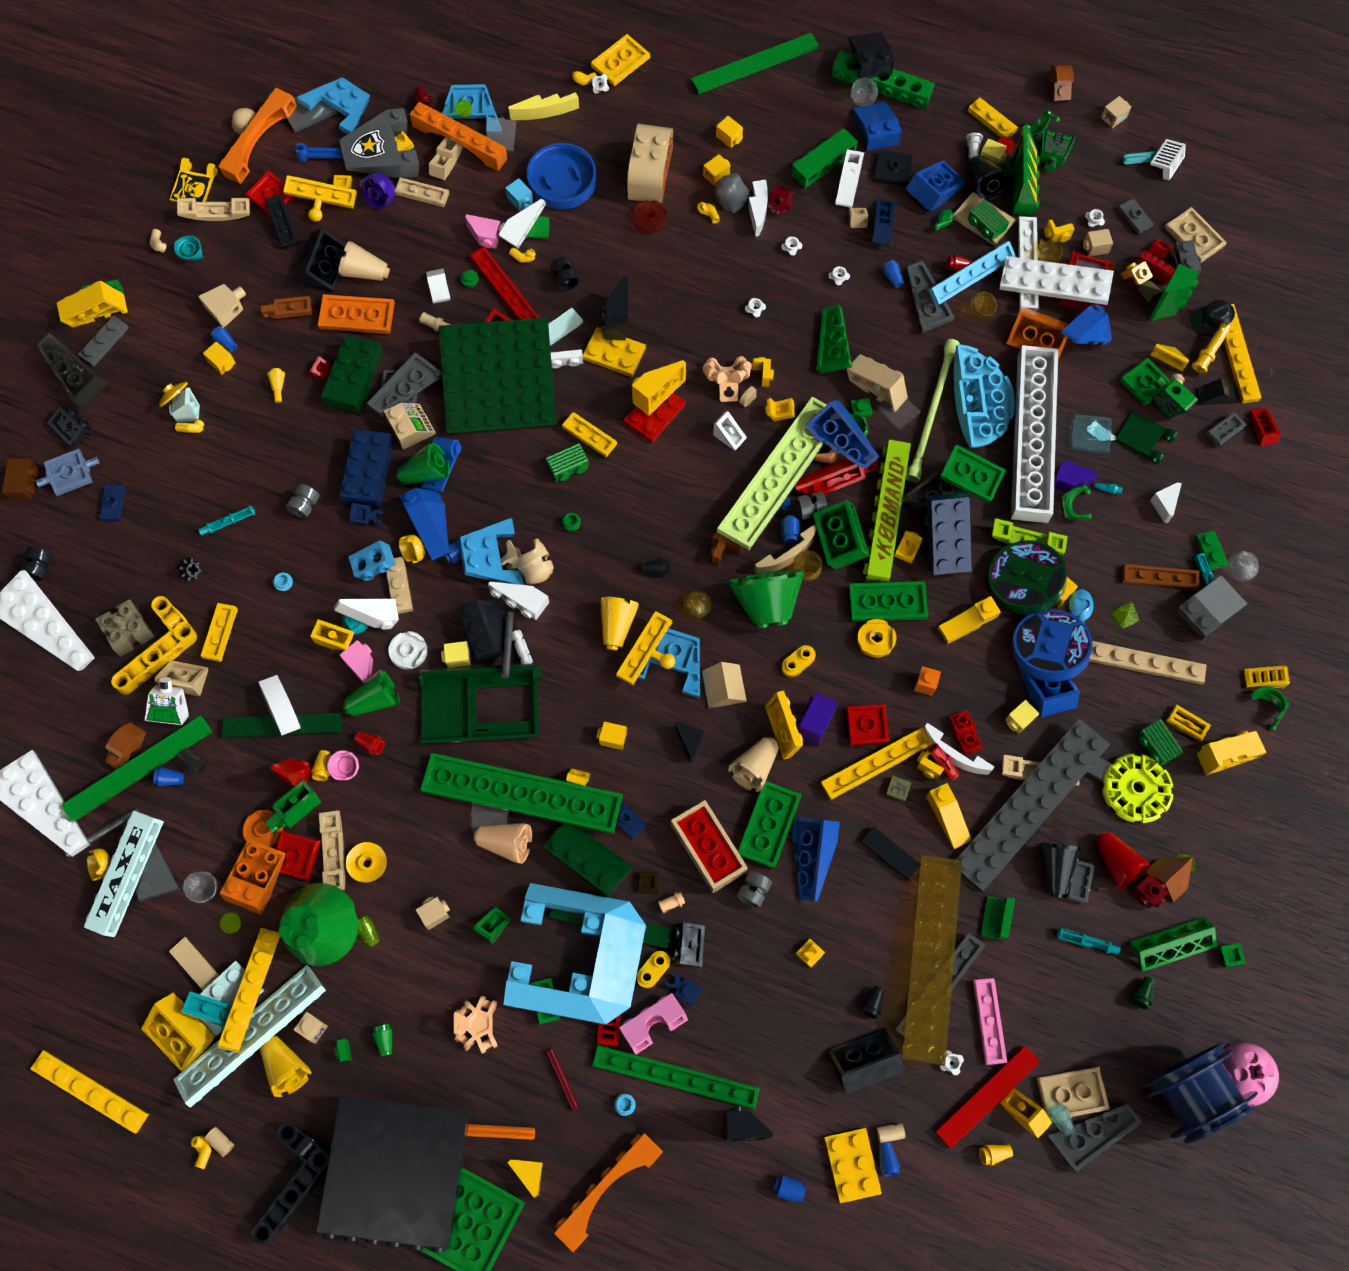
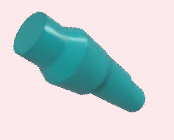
M1094 484V488L1111 494H1122L1123 487L1116 484Z

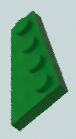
M839 304L824 307L822 311L817 371L820 374L852 368L843 311Z

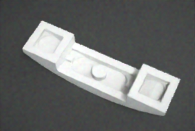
M928 723L925 725L924 730L933 744L938 743L943 752L950 756L952 764L956 767L982 775H989L993 770L994 766L979 756L974 761H971L940 740L944 733Z

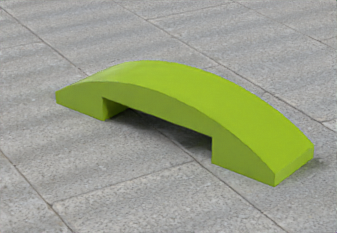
M995 518L991 537L1008 545L1025 540L1039 541L1053 547L1060 555H1064L1068 536L1052 532L1043 534L1015 527L1012 522Z

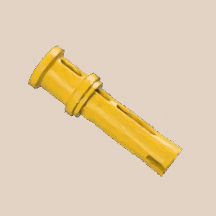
M1222 323L1206 349L1200 351L1199 358L1191 365L1195 372L1206 374L1210 362L1215 360L1216 351L1231 331L1229 325H1226L1224 328L1225 323Z

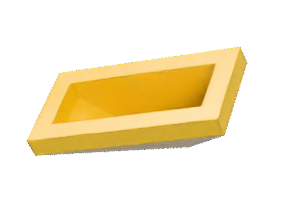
M1156 344L1150 356L1182 372L1189 362V359L1178 349L1171 346Z
M521 1160L508 1161L507 1163L531 1195L536 1198L539 1195L543 1163Z

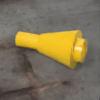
M273 368L267 373V376L274 391V402L281 403V391L285 372L279 368Z

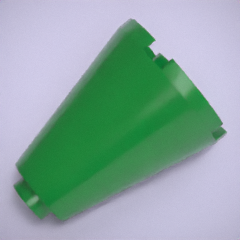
M436 443L426 445L397 469L396 477L398 481L408 485L444 479L450 473L448 460L445 461L442 456L445 455L444 451Z
M379 670L345 698L343 708L346 714L357 716L400 704L398 692L394 694L393 688L395 685L390 676L385 671Z

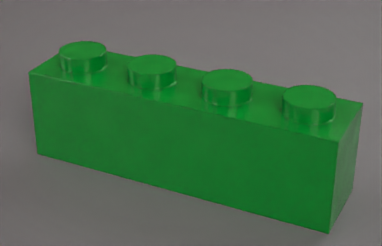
M845 129L835 132L830 139L821 142L817 148L810 150L803 158L797 159L792 165L791 176L804 188L808 187L843 162L847 149L856 151L858 141Z

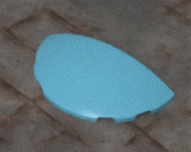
M956 345L954 394L959 423L969 447H982L1000 438L1008 429L1007 426L1010 419L1013 418L1015 411L1013 387L1008 376L1003 375L999 370V364L992 357H985L978 353L976 348Z

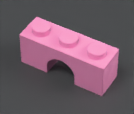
M671 993L662 996L653 1006L644 1008L635 1018L626 1020L619 1028L636 1055L653 1044L649 1036V1029L653 1024L658 1022L664 1023L672 1031L686 1022L688 1018Z

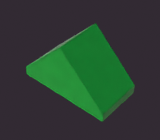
M494 907L473 929L478 935L493 945L511 918Z

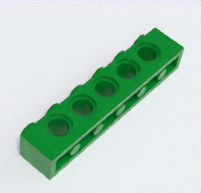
M841 50L833 65L831 76L922 109H926L935 85L933 82L893 69L892 75L859 79L853 55Z

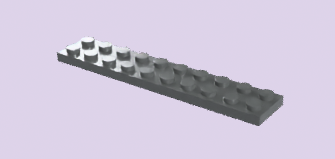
M1078 719L954 861L952 866L983 892L1110 746V743L1081 719Z

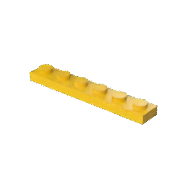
M1231 304L1235 310V317L1228 324L1231 327V331L1224 339L1225 348L1241 403L1257 402L1262 397L1234 304Z
M922 727L823 780L821 785L831 801L922 750L929 748L933 743Z
M264 928L260 929L218 1048L239 1053L280 939L278 932Z
M43 1050L31 1067L32 1071L133 1133H138L149 1115L47 1051Z

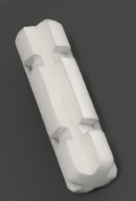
M520 630L513 631L512 640L515 641L514 645L518 656L522 658L520 659L521 664H531L533 660L531 655H528L529 650L525 640L522 639V632Z

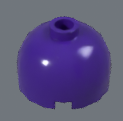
M372 173L360 182V188H363L364 192L362 196L372 208L376 209L378 207L382 210L393 201L395 188L392 181L386 175Z

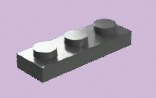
M112 316L77 355L94 367L129 329L128 325Z

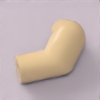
M153 229L150 246L155 251L163 253L167 246L165 243H161V231Z

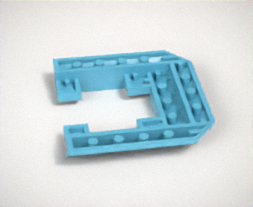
M530 883L525 896L521 922L541 926L545 907L584 914L581 933L601 937L593 976L573 973L569 992L529 985L533 966L512 961L508 980L506 981L503 1005L605 1025L631 1007L646 928L645 923L629 901Z

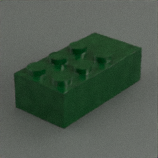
M345 334L321 396L325 407L356 415L361 414L383 356L380 343Z

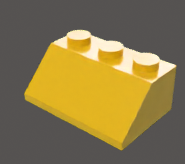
M172 993L154 1004L141 1029L182 1072L208 1049L215 1036L199 1019L182 1014L184 1002Z

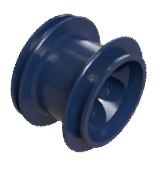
M1225 1042L1216 1044L1187 1058L1142 1084L1143 1088L1148 1087L1150 1090L1146 1094L1148 1098L1161 1093L1180 1125V1128L1175 1130L1170 1135V1138L1175 1139L1185 1135L1184 1143H1192L1234 1123L1255 1109L1254 1104L1248 1105V1102L1254 1099L1258 1092L1252 1091L1242 1095L1222 1062L1233 1053L1232 1050L1225 1052L1223 1049L1226 1046Z

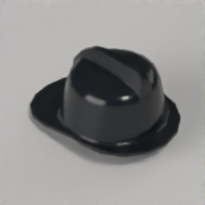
M1218 299L1214 300L1194 314L1192 326L1198 333H1213L1219 329L1222 323H1225L1226 326L1233 321L1235 310L1229 302Z

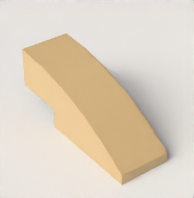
M445 137L437 147V154L429 163V175L445 180L457 162L463 146Z

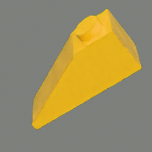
M948 783L929 791L926 798L953 850L971 842L972 840L959 805Z

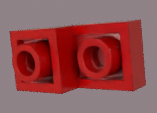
M968 711L949 716L952 729L964 756L982 750L983 745L975 731V724Z

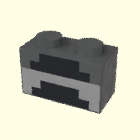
M1194 241L1176 242L1170 252L1173 267L1177 268L1181 264L1200 274L1201 267Z

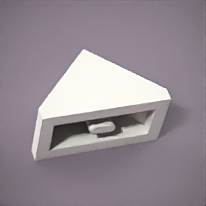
M444 268L426 272L433 304L451 300Z
M725 411L714 423L713 435L733 450H736L747 438L728 411Z
M1182 483L1173 484L1156 492L1150 500L1165 523H1168L1174 515Z

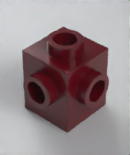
M781 185L775 186L773 192L770 191L768 195L769 203L767 207L772 208L771 211L777 214L790 210L793 204L792 196L794 191Z
M1152 874L1145 877L1131 890L1137 896V901L1148 909L1153 906L1158 908L1166 901L1163 897L1168 894L1165 885L1160 880H1156Z

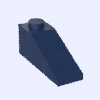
M877 199L872 243L878 245L890 244L894 216L893 201Z

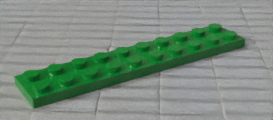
M431 753L421 787V792L610 834L615 832L623 794L435 753Z

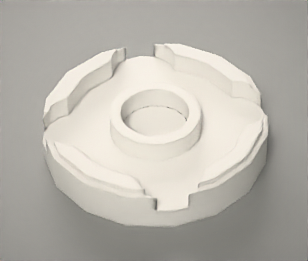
M412 631L397 634L391 640L388 647L392 662L402 669H414L420 666L427 656V645L424 639L418 633Z

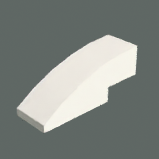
M766 180L752 182L751 192L753 194L752 197H749L748 209L755 237L760 235L766 217L768 201Z
M278 676L259 681L261 693L281 735L300 729L299 722Z

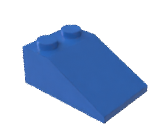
M886 102L853 108L866 151L899 145L902 131L897 117Z
M942 160L917 172L906 190L925 209L931 212L939 208L967 184V181Z
M1019 667L1031 701L1041 718L1077 708L1080 691L1071 679L1060 682L1042 681L1028 675Z

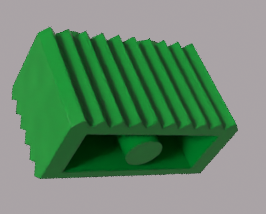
M986 199L973 207L967 218L969 223L980 230L982 236L991 242L1005 232L1009 225V221Z
M580 443L545 457L546 464L556 482L559 480L565 481L572 474H581L589 468L588 458Z
M1161 719L1137 734L1140 744L1147 748L1150 757L1157 763H1160V766L1170 762L1184 752Z

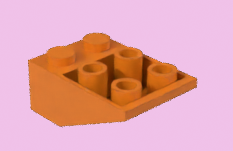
M248 839L220 892L224 901L261 915L271 897L286 854Z

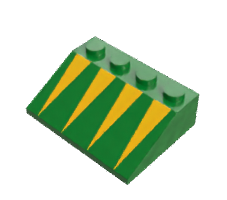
M1028 125L1023 126L1013 156V172L1015 175L1012 190V215L1033 217L1035 210L1039 209L1040 202L1037 199L1040 186L1037 185L1040 171L1037 170L1040 156H1037V147Z

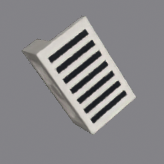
M1166 139L1151 161L1150 165L1163 169V179L1170 180L1185 157L1186 144Z

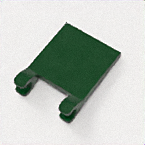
M1132 412L1115 441L1148 457L1153 463L1159 464L1164 455L1162 452L1154 451L1153 448L1161 436L1168 442H1173L1177 436V431L1164 428Z

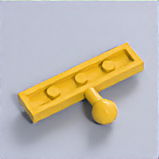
M288 175L283 191L285 195L315 201L313 208L308 212V217L313 222H318L322 219V212L320 210L322 202L354 209L357 191L354 189Z
M655 611L616 673V677L633 686L651 657L659 660L661 666L665 669H670L675 665V657L672 654H662L656 651L657 646L672 624L671 619Z

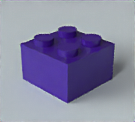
M816 693L814 698L810 696L804 711L805 714H801L796 726L798 733L802 735L804 741L818 747L835 713L838 702L819 693Z

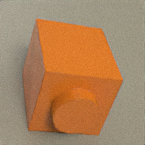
M922 666L914 691L933 696L937 689L941 672Z

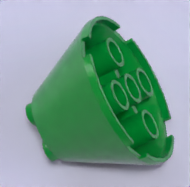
M796 569L795 573L789 572V570L745 576V578L739 579V582L738 578L727 582L752 623L757 624V628H765L769 626V623L775 622L776 625H785L792 618L804 570Z
M315 883L304 886L297 890L285 904L281 914L279 935L282 937L289 953L298 961L310 966L332 964L342 959L351 950L357 938L359 919L356 916L355 905L342 889L334 885Z

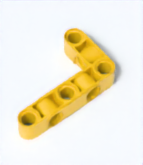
M163 596L156 597L152 601L151 606L170 631L112 677L111 684L121 694L127 695L132 693L197 640V633L190 626L186 618ZM166 605L163 610H160L161 606ZM190 631L187 636L182 637L185 632ZM158 656L156 661L151 662L153 657ZM127 680L126 684L120 687V684Z

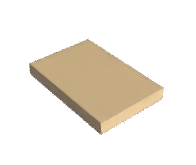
M972 192L953 214V219L995 246L1015 223L1016 219L991 204L1009 221L1007 230L992 242L984 238L980 230L973 227L967 219L970 210L984 200Z
M1192 207L1167 223L1164 227L1178 242L1194 241L1199 263L1205 261L1227 244Z
M1099 1067L1036 1078L1044 1111L1051 1121L1110 1110Z

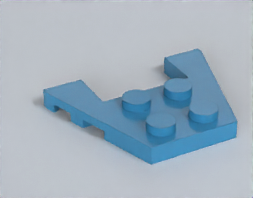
M343 77L297 97V102L308 110H311L320 101H323L345 115L347 118L339 124V130L347 135L358 126L360 117L363 115L370 100L369 94Z
M486 84L451 85L442 114L452 119L486 118L487 135H502V128Z
M512 518L460 537L459 545L465 575L484 580H496L500 583L524 585L521 571L502 570L497 538L513 537L515 534Z
M668 629L657 646L656 651L662 654L669 653L675 657V665L670 669L688 674L682 693L699 698L700 638ZM651 657L638 679L644 681L650 663L661 666L660 661Z

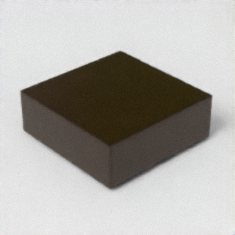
M639 872L638 893L658 894L659 873Z

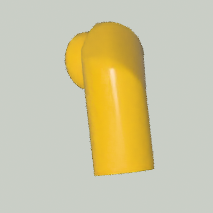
M579 71L572 73V79L582 86L592 83L591 79L593 76L597 77L595 72L588 75Z
M700 202L697 205L698 211L701 214L710 216L712 223L720 221V217L712 204Z
M514 247L509 252V255L520 263L532 262L536 254L532 249L527 250L526 253H521Z
M195 420L194 424L178 422L175 425L177 432L200 433L204 430V422L201 420Z
M195 1136L191 1141V1145L196 1148L199 1155L194 1166L205 1169L212 1150L204 1136Z

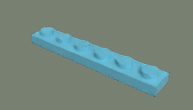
M1010 241L1004 242L929 288L928 290L934 304L939 305L1003 266L1006 256L1016 257Z

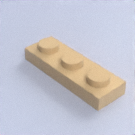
M404 557L394 558L396 565L387 571L391 599L396 601L398 614L413 611Z

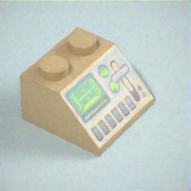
M399 403L384 410L386 419L403 450L436 434L420 404Z

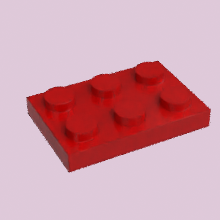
M672 393L649 416L635 406L624 419V423L653 443L686 406V401Z

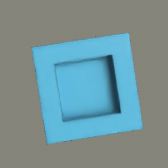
M517 179L505 188L507 199L519 211L533 203L532 191L520 179Z

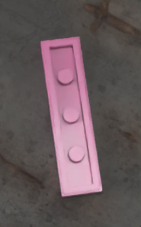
M994 978L973 980L985 1065L1007 1063Z

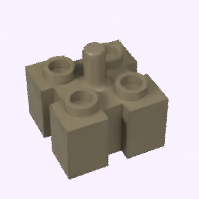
M130 599L117 606L118 611L114 614L108 611L95 619L102 632L107 636L106 638L112 649L120 657L134 649L133 644L139 642L142 645L155 637L143 620L144 618Z

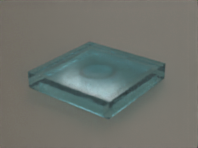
M1075 414L1072 450L1109 454L1112 418Z

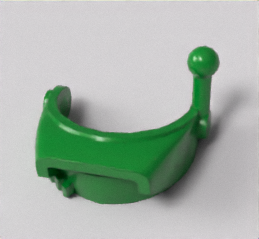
M1045 110L1033 125L1029 126L1027 123L1025 125H1028L1033 140H1035L1047 128L1050 117L1056 123L1060 121V118L1053 115L1050 110Z
M1086 485L1074 488L1062 496L1065 519L1090 520L1092 518V514L1078 515L1072 509V502L1079 493L1083 491L1086 495L1091 493V490Z
M1270 686L1258 688L1249 698L1251 701L1262 698L1270 701L1277 707L1279 714L1274 719V723L1269 726L1270 730L1274 731L1290 703L1287 702L1283 693L1276 690V688Z

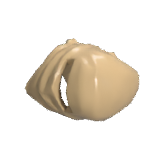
M539 539L534 540V549L523 555L521 554V549L515 548L510 540L506 542L507 553L500 559L501 564L505 565L508 562L509 564L506 565L507 570L518 568L522 572L527 585L544 582L553 573L554 566L552 561L547 560L549 553Z

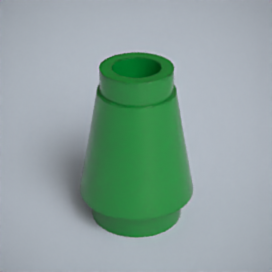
M390 1024L373 1027L372 1036L380 1056L393 1054L392 1028H390Z

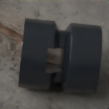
M560 257L551 263V270L559 290H571L579 284V279L570 257Z
M32 546L28 547L24 555L26 561L21 562L18 573L26 570L33 580L42 581L47 571L45 567L49 566L53 556L43 549Z

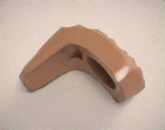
M831 449L828 453L816 454L814 459L817 462L832 464L837 460L839 452Z

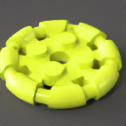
M1135 754L1123 755L1115 759V763L1110 764L1102 780L1104 783V788L1102 789L1103 797L1109 808L1112 807L1116 811L1115 814L1128 822L1140 821L1141 823H1149L1161 817L1160 815L1163 812H1167L1172 803L1173 794L1171 793V788H1173L1171 777L1167 770H1164L1159 765L1160 763H1157L1153 758L1143 754L1141 756H1135ZM1135 763L1140 764L1141 769H1135ZM1120 768L1126 771L1123 775L1119 771ZM1153 770L1158 776L1155 777L1150 771ZM1112 783H1118L1116 789L1112 788ZM1134 783L1141 784L1143 792H1136L1133 787ZM1158 787L1163 788V793L1158 792ZM1120 798L1126 803L1123 807L1117 802ZM1155 802L1157 807L1154 808L1151 803ZM1141 808V813H1136V809Z

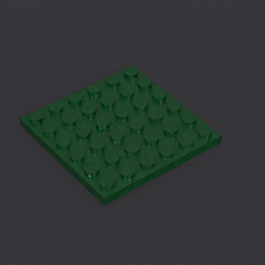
M548 318L439 326L447 435L557 426Z

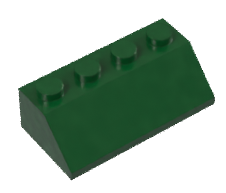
M562 825L544 846L547 854L607 898L613 895L633 868L582 828L574 825Z

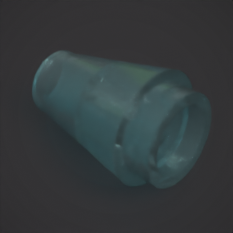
M1063 1102L1057 1103L1048 1109L1049 1118L1065 1137L1076 1132L1068 1107L1064 1106Z

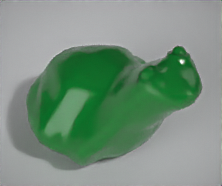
M945 209L939 213L937 223L932 226L934 231L947 227L953 222L952 210Z

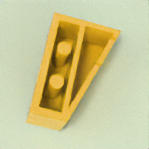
M102 281L95 282L89 287L81 289L77 293L57 302L60 321L71 327L95 322L94 318L101 316L109 318L112 313L119 311L122 314L128 313L124 294Z
M1244 731L1235 737H1226L1217 742L1201 746L1202 750L1196 755L1205 774L1209 775L1260 758L1266 751L1256 731L1250 733Z

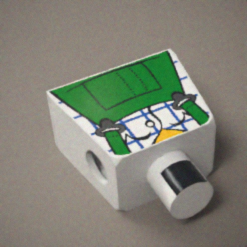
M160 678L159 685H155L148 694L145 721L182 725L189 717L184 690L181 687H172L171 678Z

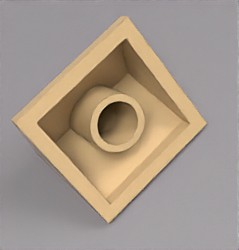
M170 661L156 675L155 682L159 685L160 678L168 677L172 679V687H181L185 694L201 696L208 667Z
M720 662L702 670L708 708L747 702L740 665Z

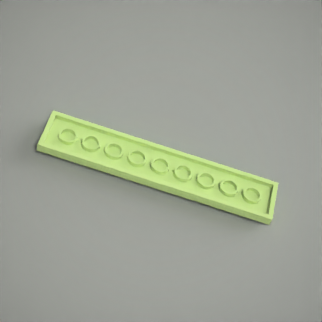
M811 397L717 528L718 533L747 550L751 549L815 458V455L824 445L823 442L815 438L806 427V424L827 404Z

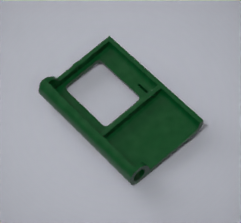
M537 663L510 665L509 678L507 679L501 677L502 665L420 670V744L539 737L538 679H541V667H537ZM523 686L530 688L531 719L529 721L477 723L476 692L478 689Z

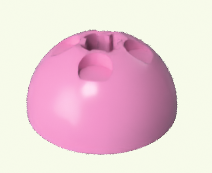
M1240 1042L1227 1046L1224 1049L1225 1052L1232 1050L1233 1053L1222 1062L1242 1095L1252 1091L1258 1092V1095L1249 1101L1248 1105L1254 1104V1106L1268 1101L1274 1095L1279 1082L1278 1068L1272 1056L1260 1046L1252 1043Z

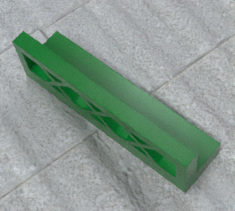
M1204 916L1130 941V946L1138 955L1139 969L1145 972L1217 947L1215 926ZM1209 936L1210 942L1200 943L1204 937ZM1186 943H1192L1187 950H1181ZM1173 949L1169 956H1163L1166 950ZM1154 955L1151 962L1145 963V957Z

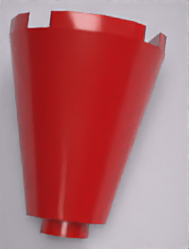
M1103 832L1097 837L1096 846L1118 889H1123L1137 881L1135 878L1139 875L1143 876L1150 869L1151 864L1112 832Z

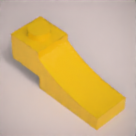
M990 596L974 604V606L953 619L939 625L938 630L946 643L949 644L997 618L1001 611Z

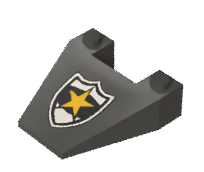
M404 108L387 109L339 140L346 170L368 174L382 173L387 177L394 178L418 177L419 161L416 150L398 151L394 138L401 134V132L407 135L408 121Z

